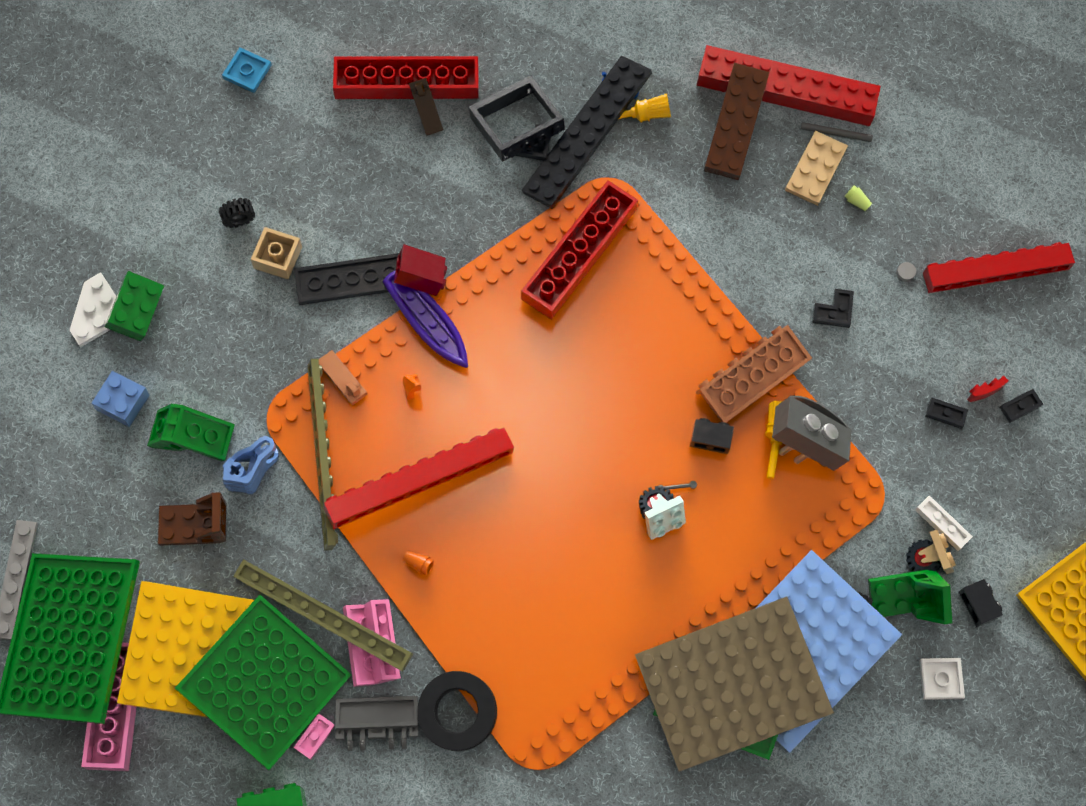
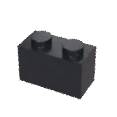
M705 418L696 419L690 447L728 454L734 427L725 422L713 423Z
M985 579L968 585L959 591L976 627L987 624L1003 615L1002 607L995 600L992 587L989 583H986Z

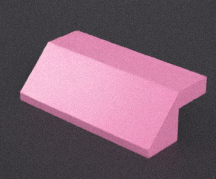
M389 599L370 600L363 605H346L343 607L345 616L395 643ZM348 642L354 687L376 685L401 678L400 671L397 668Z

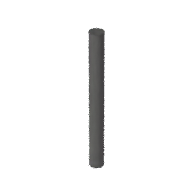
M804 122L801 123L800 128L802 130L818 131L824 134L871 142L873 135Z

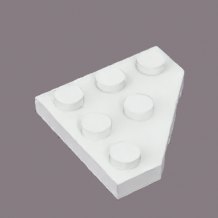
M101 272L84 282L70 327V332L80 347L110 330L104 326L116 295Z

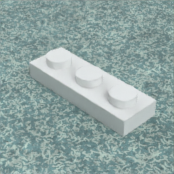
M930 496L915 509L935 530H938L940 534L943 533L946 540L957 551L973 537Z

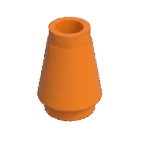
M409 550L403 557V561L421 575H428L434 565L431 557Z

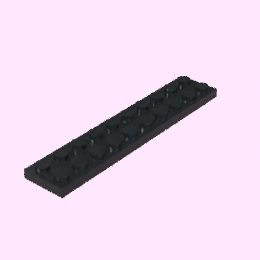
M621 55L549 152L546 160H543L523 187L522 193L553 209L651 76L652 70Z

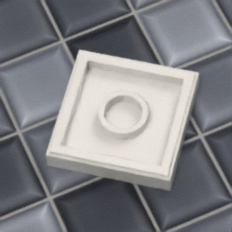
M961 658L920 659L923 700L965 698Z

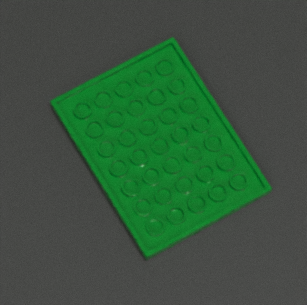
M32 553L0 684L1 715L105 724L140 561L136 559Z

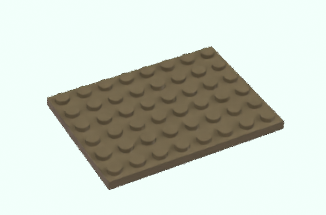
M788 597L781 598L635 654L679 772L834 713Z

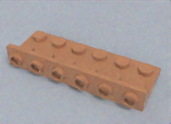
M788 325L783 328L778 326L771 332L772 336L770 338L763 337L757 342L758 346L755 349H752V347L748 348L742 353L744 357L740 360L736 357L727 364L729 368L725 371L721 368L713 374L714 379L710 382L706 379L698 385L700 389L696 391V394L702 395L721 422H728L812 359Z

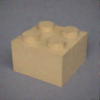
M264 227L251 257L253 268L289 280L302 249L300 238Z

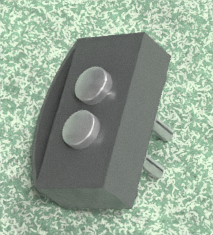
M789 396L775 407L772 438L786 445L779 450L781 456L791 450H796L802 453L794 458L796 464H799L806 458H811L833 471L849 461L852 430L831 410L814 400L802 396Z

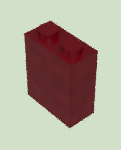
M403 244L397 256L394 283L437 296L440 289L443 290L446 284V279H444L447 271V266H445L446 258Z

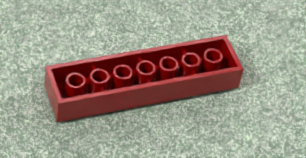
M334 56L333 91L335 99H414L409 83L423 78H427L433 99H479L478 56Z
M607 180L521 290V300L552 320L637 210L638 199Z

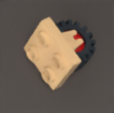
M938 530L930 532L932 542L927 539H921L916 543H912L911 547L909 546L908 553H906V561L913 572L922 570L938 572L941 566L946 574L954 572L953 567L956 564L951 552L947 553L946 548L949 547L946 537L943 533L940 534Z

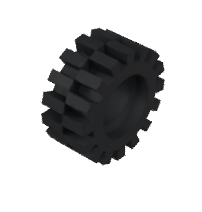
M236 198L232 199L233 201H227V204H222V207L219 208V214L225 227L233 228L235 226L237 228L239 225L249 224L255 218L252 203L247 198L243 200L242 198H238V200Z

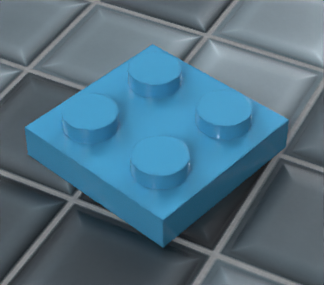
M239 47L223 72L222 77L224 80L255 93L271 68L272 63Z

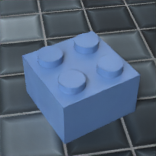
M111 371L92 401V405L97 411L130 427L150 394L144 386Z

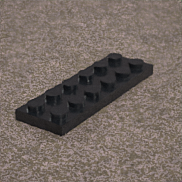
M399 253L294 268L299 305L387 293L388 290L383 284V280L388 274L396 270Z

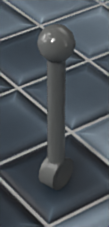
M691 481L689 484L671 486L658 485L659 490H661V487H665V490L688 487L695 489L697 482Z

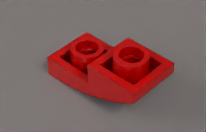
M1002 376L999 380L995 378L989 384L986 382L981 386L977 384L969 391L971 395L967 400L973 402L985 399L1001 390L1009 380Z

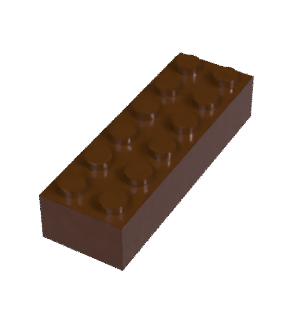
M734 63L705 164V172L739 180L769 72Z

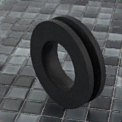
M451 671L437 676L425 687L418 703V721L423 733L435 745L451 751H465L480 745L492 732L497 719V703L493 692L483 680L468 672ZM463 690L470 693L477 702V719L470 728L463 732H450L438 720V705L443 696L450 691Z

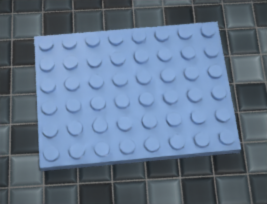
M813 550L756 607L758 608L788 597L832 708L902 635ZM822 718L778 734L777 741L790 753Z

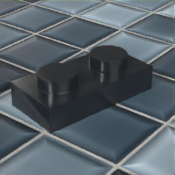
M1031 389L1002 404L999 408L1008 422L1011 423L1042 407L1043 403L1034 389Z
M931 398L925 417L962 429L968 409Z

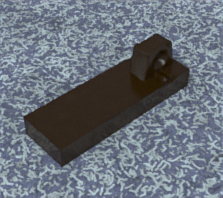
M427 78L409 83L426 136L443 131L444 129Z

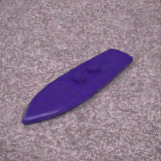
M395 271L388 274L383 280V284L415 332L433 351L444 359L467 368L468 359L464 342L456 326L445 311L428 293L394 283Z

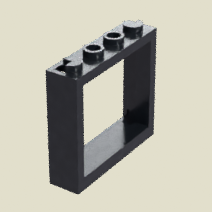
M532 76L469 106L470 118L502 162L565 130L564 118ZM533 93L552 120L502 144L483 118Z

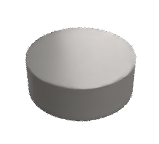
M909 262L900 264L896 271L897 277L904 282L911 281L916 275L915 266Z

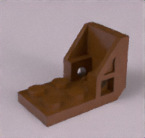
M221 492L210 493L196 500V504L159 506L158 545L215 544L226 542L227 503Z

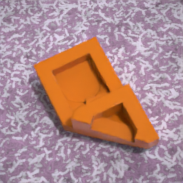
M418 374L404 375L403 385L407 400L414 399V392L421 390Z

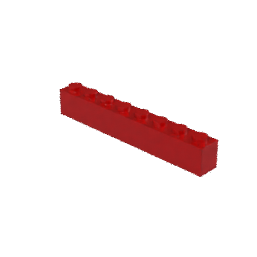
M1057 242L1046 247L1039 245L1028 250L1021 248L1016 252L1009 253V251H1003L997 255L985 254L979 258L967 257L961 261L950 260L943 264L932 263L926 267L923 276L928 293L1070 270L1075 264V260L1069 243L1062 244Z

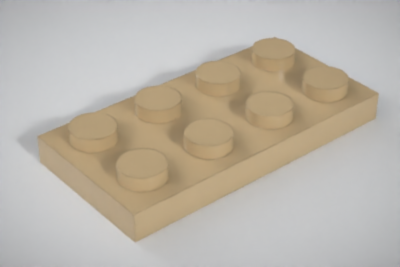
M815 131L785 191L818 206L848 145Z

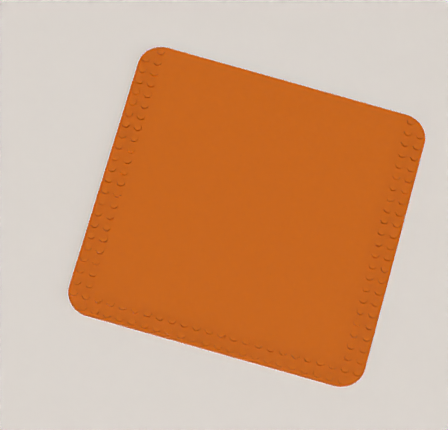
M604 177L587 182L559 201L553 209H547L447 277L444 289H440L437 296L429 294L445 311L459 331L467 353V368L456 365L433 351L415 332L401 310H399L336 353L338 358L367 391L365 397L352 406L323 370L322 377H320L321 383L324 384L322 401L326 403L324 420H327L328 429L325 433L326 438H329L327 454L331 458L329 475L333 477L331 494L337 495V497L343 495L350 488L357 489L362 487L367 481L379 480L386 473H396L405 465L412 466L417 464L422 458L427 457L429 459L434 457L441 450H451L454 445L470 442L473 437L478 435L482 437L494 428H505L514 446L511 455L338 528L444 671L468 672L477 676L489 686L497 703V719L491 734L510 759L518 765L532 770L550 769L561 764L650 695L635 654L755 609L811 550L824 560L875 520L884 504L885 491L879 474L852 442L850 445L849 461L835 471L822 466L811 458H806L799 464H796L794 458L802 453L791 450L783 456L778 452L774 479L766 478L772 446L770 439L765 436L770 402H782L789 396H802L816 401L793 373L726 422L734 427L728 454L690 447L696 419L705 418L713 423L721 422L702 395L696 394V391L700 389L698 385L706 379L710 382L714 379L713 374L721 368L725 371L729 368L727 364L736 357L740 360L744 357L742 353L748 348L752 347V349H755L758 346L757 342L762 337L631 185L616 178ZM607 180L638 199L637 210L551 320L521 300V290ZM306 373L280 391L272 400L267 412V428L275 444L320 503L308 373ZM408 374H418L421 390L414 392V399L407 400L403 377ZM782 443V445L779 446V450L786 445ZM691 481H696L697 487L695 489L690 487L670 489V493L673 494L674 498L680 496L684 501L686 523L678 529L665 533L662 537L651 540L647 533L646 519L642 518L639 507L640 495H643V491L649 492L648 488L652 487V490H655V486L658 485L671 486L689 484ZM408 550L431 557L434 565L428 575L419 574L403 561V557ZM459 690L475 713L478 714L477 702L474 697L467 691Z

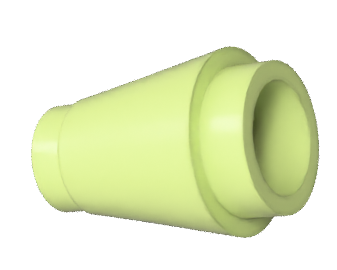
M853 186L844 196L848 199V202L864 211L872 204L863 191L856 186Z

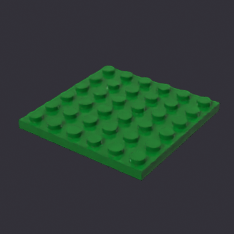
M259 595L175 689L269 771L352 674L265 598Z

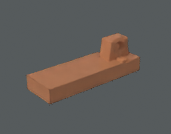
M333 350L319 359V365L322 366V370L352 406L367 395V391Z

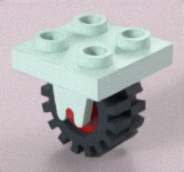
M655 486V490H652V487L648 488L649 492L644 490L643 495H640V513L642 518L646 519L647 533L651 540L662 537L665 533L678 529L686 523L684 501L680 496L674 498L670 490L667 489L665 491V487H661V490H659L658 486Z

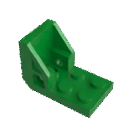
M171 403L157 410L147 446L172 451L188 449L222 462L226 459L235 424L184 405Z
M922 570L868 579L869 597L873 600L872 607L883 617L912 613L917 619L944 625L952 623L951 587L936 571Z

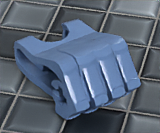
M263 436L251 446L238 451L231 458L229 457L223 465V483L225 488L232 492L247 494L256 492L265 472L279 458V453L272 438ZM263 443H270V445H266L263 448H261V445ZM240 462H249L247 471L241 466Z

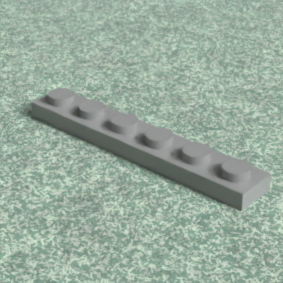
M16 521L0 595V639L3 640L12 639L38 527L37 522Z

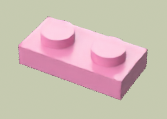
M318 713L294 748L312 760L335 728V724Z

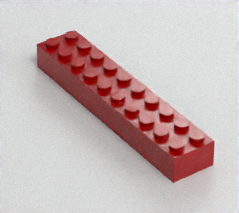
M706 45L696 86L726 93L733 65L738 63L769 72L762 97L764 102L869 127L875 117L880 85Z

